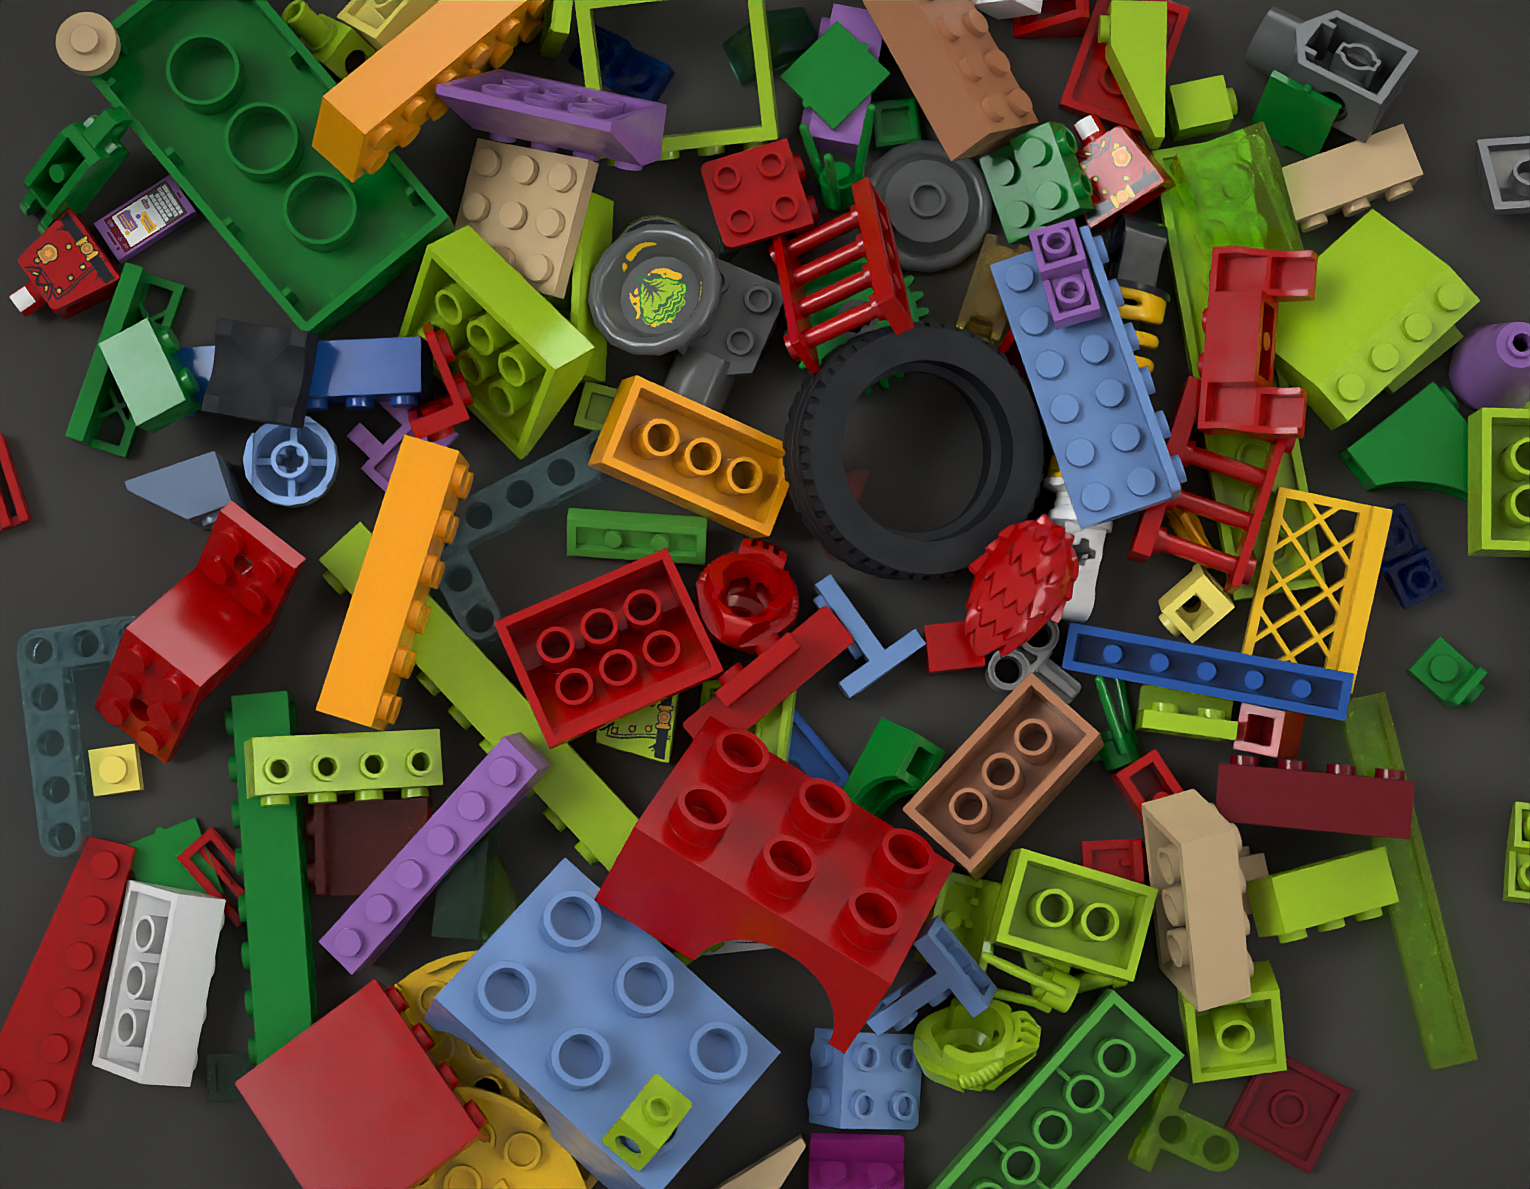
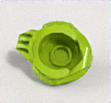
M956 997L952 999L950 1006L928 1015L918 1023L914 1034L913 1050L923 1073L932 1081L964 1093V1089L981 1092L983 1089L994 1091L1036 1056V1051L1039 1048L1041 1027L1038 1026L1027 1011L1012 1012L1008 1004L993 998L987 1009L972 1017Z

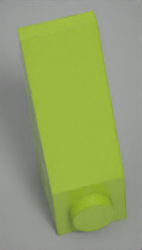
M1111 0L1106 15L1099 16L1098 43H1106L1105 59L1148 148L1159 149L1165 138L1167 2Z

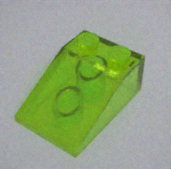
M1263 121L1176 153L1169 169L1210 271L1212 247L1240 245L1266 250H1304L1282 167Z

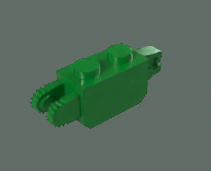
M118 106L115 109H105L99 116L96 114L94 116L91 115L86 121L70 124L60 131L23 180L29 192L24 197V200L21 201V204H19V208L26 216L38 212L42 207L47 212L37 226V230L41 235L69 208L76 214L83 213L130 153L120 140L133 119L122 106Z

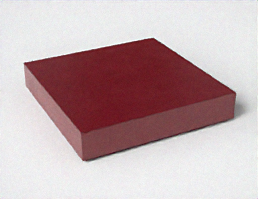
M1286 1054L1287 1070L1249 1076L1223 1128L1310 1174L1353 1090Z

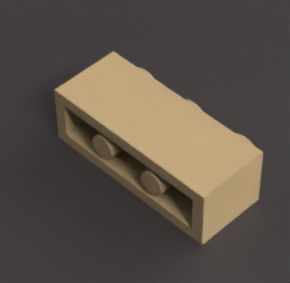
M1400 124L1371 135L1366 143L1356 140L1274 170L1267 180V184L1286 232L1300 227L1302 233L1327 224V217L1343 211L1345 217H1350L1371 207L1369 201L1385 196L1387 202L1412 193L1414 191L1412 186L1421 178L1423 171L1405 126Z

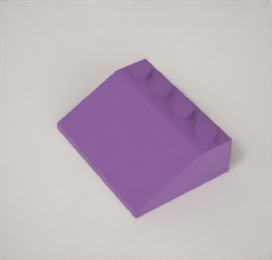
M495 69L437 84L436 95L473 129L490 132L489 138L491 140L513 143L517 139L531 141L532 149L547 152H556L558 148L573 151V157L589 159L591 161H599L600 157L615 160V167L631 171L642 170L644 165L660 160L667 104L503 69Z

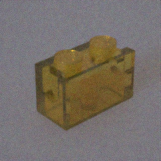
M987 233L955 329L962 328L972 334H976L985 341L998 344L1007 316L994 282L990 265L1029 252L1031 247L1020 244L1018 249H1010L996 242L998 236ZM972 316L993 323V325L984 326L972 321L970 318Z

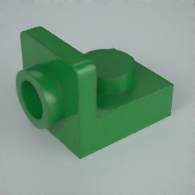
M1441 636L1436 637L1405 671L1446 709L1457 707L1460 703L1465 707L1470 705L1485 688L1480 681L1488 673L1482 666L1474 667Z

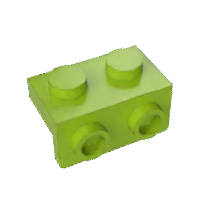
M950 872L922 927L936 916H939L982 970L986 972L989 963L983 961L980 956L983 952L993 955L994 946L992 943L986 942L1002 884L983 879L976 882L970 876ZM916 948L914 960L929 964Z

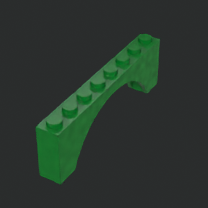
M1434 381L1338 455L1366 492L1386 488H1415L1442 493L1468 503V423L1457 411L1459 404L1452 393L1445 387L1439 388Z

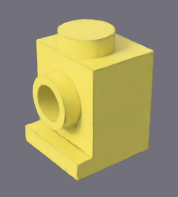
M1196 563L1188 575L1158 600L1160 609L1163 612L1158 618L1175 637L1183 633L1193 644L1234 609L1235 606L1229 593L1223 592L1224 588L1201 564ZM1193 595L1199 598L1198 603L1194 607L1187 608L1183 606Z

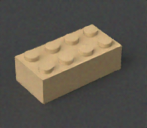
M1195 789L1141 803L1150 887L1158 889L1153 916L1159 968L1198 1012L1251 997L1250 977L1254 975V966L1246 945V935L1250 934V924L1243 910L1242 894L1246 892V882L1238 862V852L1242 850V840L1238 828L1234 823H1229L1218 812L1215 805L1208 803Z

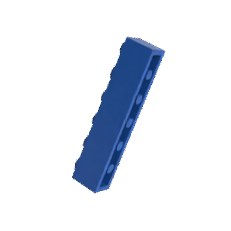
M421 336L318 341L306 412L329 411V404H345V408L349 410L374 409V402H391V407L408 409L419 407V400H434L433 354L427 340ZM215 346L181 347V350L177 352V356L183 368L188 367L194 374L200 387V391L195 394L202 406L204 394L212 373ZM195 412L185 416L184 418L195 417Z
M1072 622L1069 625L1061 668L1346 721L1354 678L1353 673Z

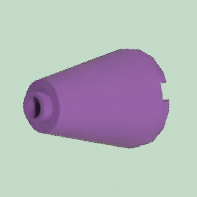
M1510 322L1484 325L1468 332L1456 344L1451 355L1448 377L1454 393L1465 406L1473 410H1479L1482 407L1521 408L1530 401L1529 323Z

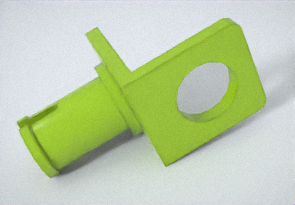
M292 1L282 14L284 22L301 36L300 41L317 61L326 66L341 81L349 75L345 68V61L352 51L361 50L365 61L377 52L352 27L322 13L317 15L308 7L305 1Z

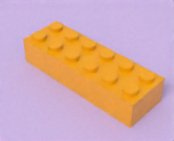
M440 0L323 95L312 147L352 183L365 172L369 175L374 174L386 162L390 151L398 145L402 148L409 145L418 135L421 125L430 118L433 121L438 120L449 109V106L436 95L437 84L484 73L492 66L495 69L500 68L510 58L515 46L521 41L527 44L539 34L544 25L541 21L543 12L548 8L552 0Z
M404 434L316 707L317 711L380 731H385L387 723L394 724L396 722L402 704V697L396 696L402 678L409 679L416 661L417 653L411 651L416 632L424 633L429 621L431 607L425 606L430 588L437 589L443 577L445 562L439 561L445 543H453L459 526V517L454 516L459 498L466 500L473 482L474 473L468 471L470 464L460 451Z

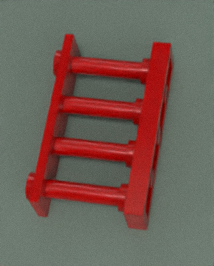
M868 177L851 185L855 204L850 206L849 212L793 239H790L788 234L772 238L773 243L768 245L770 256L777 267L788 327V334L784 335L786 348L793 360L801 359L812 375L820 371L816 346L876 318L880 322L886 319L896 335L914 328L888 207ZM857 228L861 230V233L856 235V241L801 266L800 255ZM864 257L868 263L862 265V271L809 296L806 295L805 285ZM870 287L874 291L873 294L868 296L869 301L812 327L811 315Z
M1189 376L1182 385L1169 424L1171 437L1164 439L1169 455L1171 457L1178 454L1185 468L1191 464L1256 486L1249 512L1181 490L1180 498L1141 510L1126 559L1144 564L1150 558L1151 553L1159 555L1160 551L1227 573L1228 578L1223 592L1233 594L1241 587V584L1248 585L1252 579L1257 563L1256 558L1250 557L1283 453L1290 455L1297 438L1259 439L1252 434L1247 435L1271 443L1263 469L1196 447V441L1190 440L1189 437L1193 424H1198L1201 379ZM1176 507L1243 530L1235 556L1168 534V528L1160 526L1165 510L1173 511Z

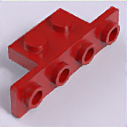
M823 606L793 632H787L781 638L776 632L772 633L754 649L758 657L745 668L738 662L717 679L722 687L715 692L716 695L683 722V727L694 739L709 716H712L730 728H739L747 731L854 642V638L827 606Z

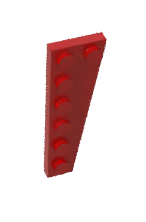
M89 836L0 1032V1108L58 1123L65 1122L120 919L127 881L131 878L138 847Z

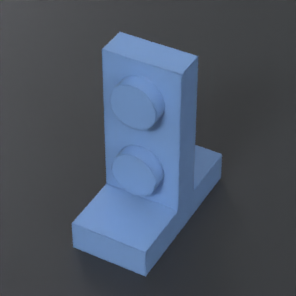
M831 574L815 584L814 590L819 596L813 599L814 604L818 610L823 606H827L854 638V642L846 648L854 660L862 656L867 662L838 684V687L848 701L926 645L920 634L914 629L884 650Z
M936 916L922 927L913 943L931 966L882 999L866 1022L877 1036H880L891 1027L899 1031L917 1017L918 1012L916 1010L926 1003H929L931 1007H935L952 992L971 1016L975 1017L988 1008L998 988L942 919Z

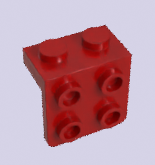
M787 138L708 161L701 167V176L722 243L728 250L739 249L792 232L794 237H797L814 229V223L820 222L813 195L806 197L801 181L807 180L801 156L799 153L792 155Z
M431 322L423 324L422 328L449 393L423 403L417 408L408 409L407 413L415 438L421 439L426 437L428 442H434L455 432L453 425L470 419L466 407L474 404L462 372L452 374L448 363L456 359L444 329L434 331Z

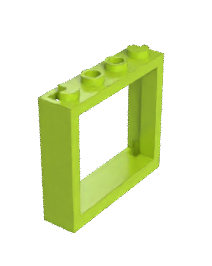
M574 0L586 87L603 91L592 9L662 0ZM748 0L762 125L663 136L660 160L657 161L679 158V150L697 148L698 156L725 153V145L743 143V150L745 151L768 144L770 140L778 139L780 131L765 0ZM607 158L608 166H615V160Z

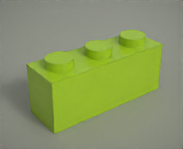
M1385 846L1359 850L1245 881L1258 937L1278 935L1280 943L1308 937L1306 928L1316 926L1318 932L1346 926L1344 917L1354 915L1355 921L1382 916L1381 907L1399 902Z

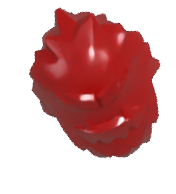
M1046 514L1041 515L1035 521L1025 520L1003 529L997 534L998 538L984 548L986 552L968 566V569L975 575L965 606L968 610L964 621V632L966 636L972 634V650L976 656H984L997 650L1001 657L1010 654L1020 645L1028 642L1048 620L1058 624L1066 602L1072 599L1074 582L1079 574L1078 556L1072 547L1075 537L1066 532L1065 527L1055 525Z

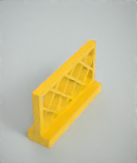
M1277 486L1241 653L1252 655L1255 642L1271 633L1285 654L1277 660H1289V662L1297 663L1294 656L1317 643L1326 657L1325 669L1354 674L1352 694L1393 510ZM1286 498L1304 501L1314 519L1292 532L1282 517ZM1314 504L1331 508L1320 514ZM1340 509L1356 512L1357 518L1353 533L1338 542L1324 519ZM1319 524L1332 546L1310 560L1296 538ZM1281 527L1286 537L1277 542ZM1291 542L1304 564L1282 578L1272 563L1274 553ZM1351 542L1347 556L1342 547ZM1337 552L1346 566L1344 577L1330 587H1327L1314 565ZM1309 570L1322 592L1299 605L1286 583ZM1271 572L1277 582L1267 588ZM1281 587L1294 610L1271 623L1262 609L1264 599ZM1341 588L1337 602L1332 593ZM1327 597L1336 611L1333 624L1318 633L1304 611ZM1299 615L1312 637L1290 651L1276 629ZM1261 617L1266 628L1257 633ZM1331 633L1329 645L1327 648L1322 638Z

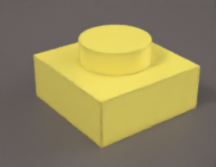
M134 743L88 750L95 797L144 790L139 744Z

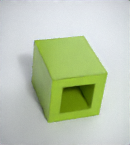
M1223 75L1169 86L1165 94V108L1173 142L1226 131L1234 119L1233 115H1236L1238 111L1235 92L1232 87L1226 88Z

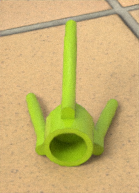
M983 952L980 956L983 961L1033 984L1031 993L1038 996L1035 997L998 988L993 998L1035 1007L1047 1014L1050 1013L1052 1008L1061 1013H1066L1078 992L1080 979L1069 974L1071 968L1069 966L1037 957L1051 968L1049 970L1043 967L1037 975L988 952Z

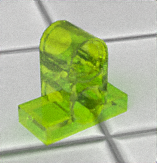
M1167 1075L1157 1089L1127 1160L1151 1172L1158 1153L1162 1148L1208 1170L1220 1172L1234 1165L1238 1158L1239 1148L1234 1136L1225 1129L1178 1108L1188 1084ZM1167 1116H1178L1182 1124L1181 1133L1173 1140H1163L1159 1133L1160 1123ZM1211 1136H1221L1225 1143L1224 1153L1216 1160H1207L1203 1155L1205 1141Z

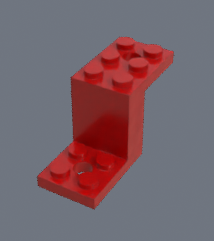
M233 501L229 502L218 514L197 567L126 627L94 708L102 714L106 721L118 726L136 740L145 752L153 754L163 763L167 764L178 753L200 702L269 639L306 558ZM246 558H248L253 563V566L248 562Z

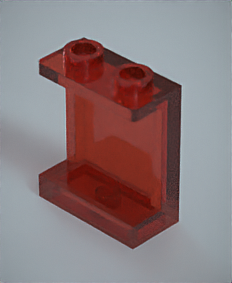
M408 798L402 800L345 801L314 804V812H308L307 814L308 840H315V859L308 860L307 875L309 887H316V896L361 895L433 816V799Z

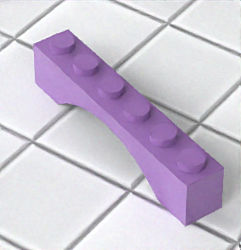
M521 732L503 737L322 937L319 943L351 975L370 967L401 934L421 904L452 868L497 822L531 791L554 764Z

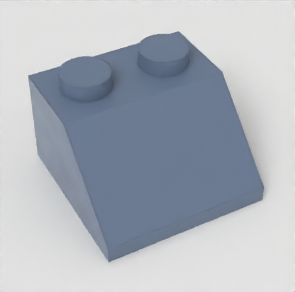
M215 451L124 481L129 492L149 504L205 531L213 529L220 510L231 501L248 513L233 465Z

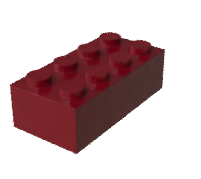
M1230 755V764L1219 763L1215 807L1228 822L1410 840L1415 781L1404 780V770L1375 768L1374 777L1355 775L1356 766L1327 763L1325 773L1307 771V761L1278 759V768L1259 766L1260 757Z

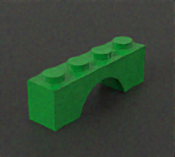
M881 717L843 790L849 796L851 802L880 818L891 804L904 796L916 794L929 781L946 751L921 735Z

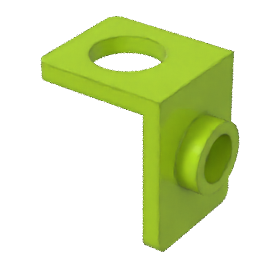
M654 1074L601 1141L634 1170L641 1171L691 1109L692 1102L660 1075ZM619 1136H625L633 1140L638 1145L641 1153H635L626 1148Z

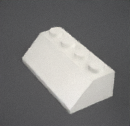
M136 880L127 881L92 1065L140 1084L190 1087L193 1071L198 1062L197 1048L202 1024L207 1014L206 1001L211 977L216 967L215 954L219 934L225 920V899L180 888Z

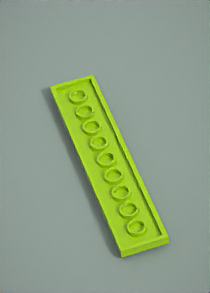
M1242 136L1151 152L1176 184L1174 188L1158 197L1162 224L1166 225L1168 231L1166 247L1190 376L1201 379L1198 373V359L1200 354L1204 353L1205 333L1202 328V313L1208 307L1212 247L1240 245L1263 249ZM1274 367L1272 387L1289 388L1288 382ZM1200 431L1203 449L1263 469L1271 443L1247 435L1208 436ZM1298 438L1290 455L1283 453L1250 556L1257 559L1252 579L1248 585L1241 584L1237 591L1230 594L1232 602L1253 598L1277 486L1308 492ZM1207 470L1212 499L1216 502L1249 512L1256 486ZM1286 498L1282 517L1290 530L1294 532L1311 521L1313 515L1304 501ZM1217 522L1222 552L1235 556L1243 530ZM1315 526L1296 538L1310 560L1320 554ZM1281 527L1277 542L1286 537ZM1291 542L1275 551L1272 562L1282 578L1304 564ZM1320 561L1314 567L1325 582L1322 562ZM1309 570L1286 583L1291 592L1319 587ZM1271 572L1267 588L1277 582ZM1280 587L1268 596L1282 594L1284 592Z

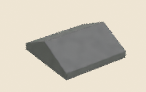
M1530 136L1476 140L1475 150L1480 196L1492 215L1530 213Z

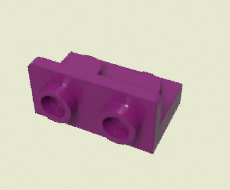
M812 1133L809 1142L808 1189H904V1137L901 1135Z

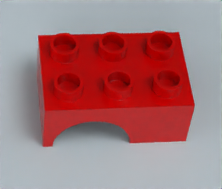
M709 716L635 824L594 900L693 961L708 947L730 940L759 942L789 954L808 968L825 989L834 1013V1029L828 1044L845 1054L894 981L955 864L935 853L930 844L919 834L907 829H896L851 802L846 792L835 783L821 778H812L768 751L762 740L753 733L739 728H730Z

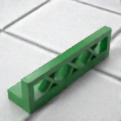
M125 262L65 434L67 438L75 443L125 459L129 458L139 427L136 426L131 414L128 418L125 412L128 406L125 401L120 402L114 390L116 381L100 349L99 343L136 324L140 313H142L144 319L149 318L156 323L162 321L161 325L163 327L168 326L173 331L187 291L185 285L151 275L143 267ZM153 286L172 292L167 309L150 317L144 305L149 287ZM112 399L115 407L107 410L109 402ZM117 414L120 415L125 426L119 446L97 439L103 421Z

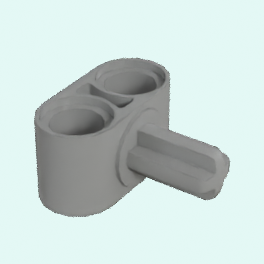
M1049 620L1044 625L1048 633L1046 646L1037 648L1026 642L1003 657L1000 656L997 650L987 662L984 674L986 682L993 690L999 693L1012 692L1030 672L1067 705L1077 696L1082 687L1077 680L1049 658L1059 640L1060 632L1058 625ZM1010 659L1016 663L1019 669V677L1016 682L1011 684L1003 683L996 677L995 665L997 661Z

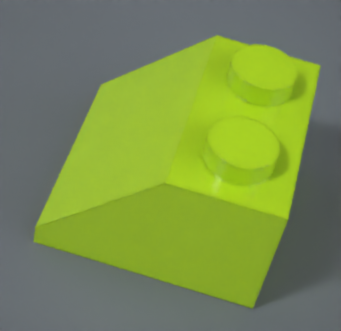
M1269 960L1253 962L1254 975L1250 977L1251 997L1198 1012L1177 989L1180 1018L1193 1083L1287 1070L1280 989Z

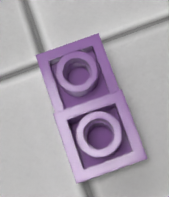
M1070 219L1028 232L1056 330L1102 317L1075 220Z

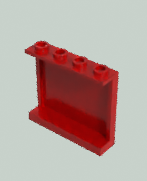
M372 980L234 1083L303 1189H414L476 1141L480 1140L486 1143L491 1139L483 1128L489 1123L487 1117L473 1099L467 1103L456 1089L462 1084L459 1076L446 1060L439 1064L430 1049L436 1046L433 1038L420 1022L413 1026L404 1012L410 1006L394 984L387 988L378 980Z

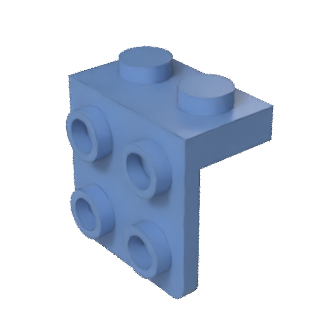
M815 1028L814 1042L810 1051L812 1079L811 1090L807 1099L809 1123L839 1129L911 1130L918 1125L922 1069L913 1050L914 1034L883 1033L877 1036L873 1032H859L844 1054L828 1044L833 1033L832 1028Z

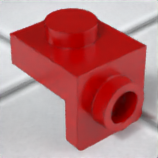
M1141 838L1080 842L1081 866L1140 884H1144V876H1149L1146 848H1142Z

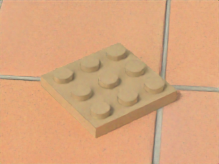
M478 138L454 231L469 225L510 266L518 271L541 295L564 300L599 164L589 159Z

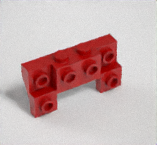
M1240 245L1212 247L1208 307L1202 313V328L1205 333L1204 353H1201L1198 359L1201 390L1197 429L1206 435L1252 434L1259 439L1304 438L1307 391L1301 387H1272L1279 302L1315 301L1318 255L1314 251L1266 250Z

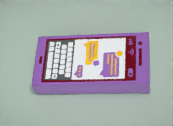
M168 175L95 222L94 225L117 260L123 264L196 217L198 213L178 183L171 175Z

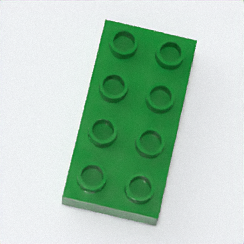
M138 0L111 22L120 38L121 50L119 57L113 67L107 72L88 77L114 108L122 106L133 119L130 124L132 130L300 330L319 336L320 341L425 254L427 245L449 235L455 230L449 215L394 150L388 153L389 156L386 162L378 171L372 175L365 172L352 183L312 147L322 97L335 87L337 83L267 0Z

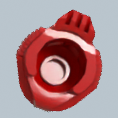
M745 538L740 545L738 553L730 552L727 555H721L720 558L717 557L715 560H712L711 564L709 563L695 582L694 595L697 613L709 640L752 655L756 653L754 649L772 633L776 632L781 637L795 625L799 610V595L795 580L790 577L789 571L783 570L787 560V552L780 549L778 545L758 538L755 540Z

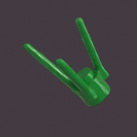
M869 104L866 109L853 169H850L846 163L834 162L833 156L829 153L824 155L825 167L823 168L808 125L802 123L799 126L803 143L813 168L815 184L820 186L822 204L830 210H846L855 204L851 185L865 178L864 167L876 107L873 104Z
M1097 676L1095 683L1110 728L1099 732L1104 746L1092 758V762L1102 760L1105 770L1108 771L1137 760L1140 757L1136 747L1139 741L1133 728L1125 681L1113 678L1122 724H1119L1105 680L1102 676Z

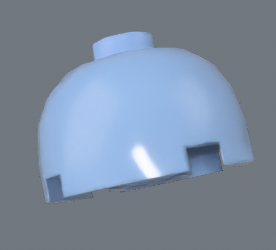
M305 416L303 429L267 423L259 427L256 433H252L247 440L243 456L245 475L256 492L272 504L288 508L311 505L324 497L335 483L339 468V458L335 442L324 427L308 416Z

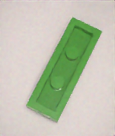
M569 508L567 515V556L639 560L667 548L674 563L705 565L708 517Z

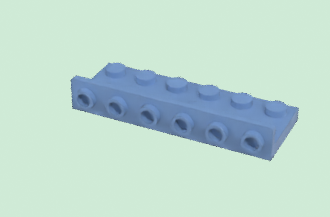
M1088 225L1079 228V236L1102 317L1056 330L1033 250L990 265L994 282L1081 531L1180 498V484L1187 482L1179 455L1170 457L1164 439L1171 437L1163 410L1154 412L1148 396L1156 393L1148 367L1139 368L1133 351L1140 349L1134 327L1131 322L1123 325L1118 311V307L1125 305L1116 278L1107 280L1102 264L1109 262L1103 239L1101 235L1092 237Z

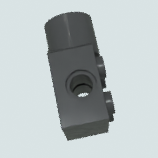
M1275 5L1269 10L1259 25L1247 50L1245 64L1268 76L1276 70L1303 85H1311L1312 90L1341 104L1342 107L1332 127L1366 143L1404 89L1419 50L1338 10L1306 21Z
M716 258L722 277L719 305L706 329L686 346L673 351L676 357L663 387L722 414L734 384L752 383L784 312V304L780 284Z

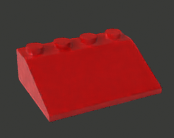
M667 548L494 622L499 638L550 750L724 674L721 663Z

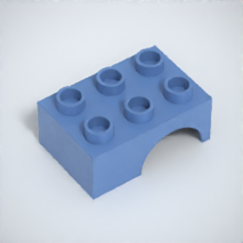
M564 858L434 997L423 1020L436 1032L445 1031L467 1042L510 1077L542 1113L550 1127V1136L608 1189H664L781 1052L652 935L595 901L594 899L600 888L567 858ZM654 1074H658L692 1102V1107L659 1151L641 1171H636L605 1146L601 1139L621 1117ZM619 1136L626 1148L635 1153H641L638 1145L633 1140L625 1136Z

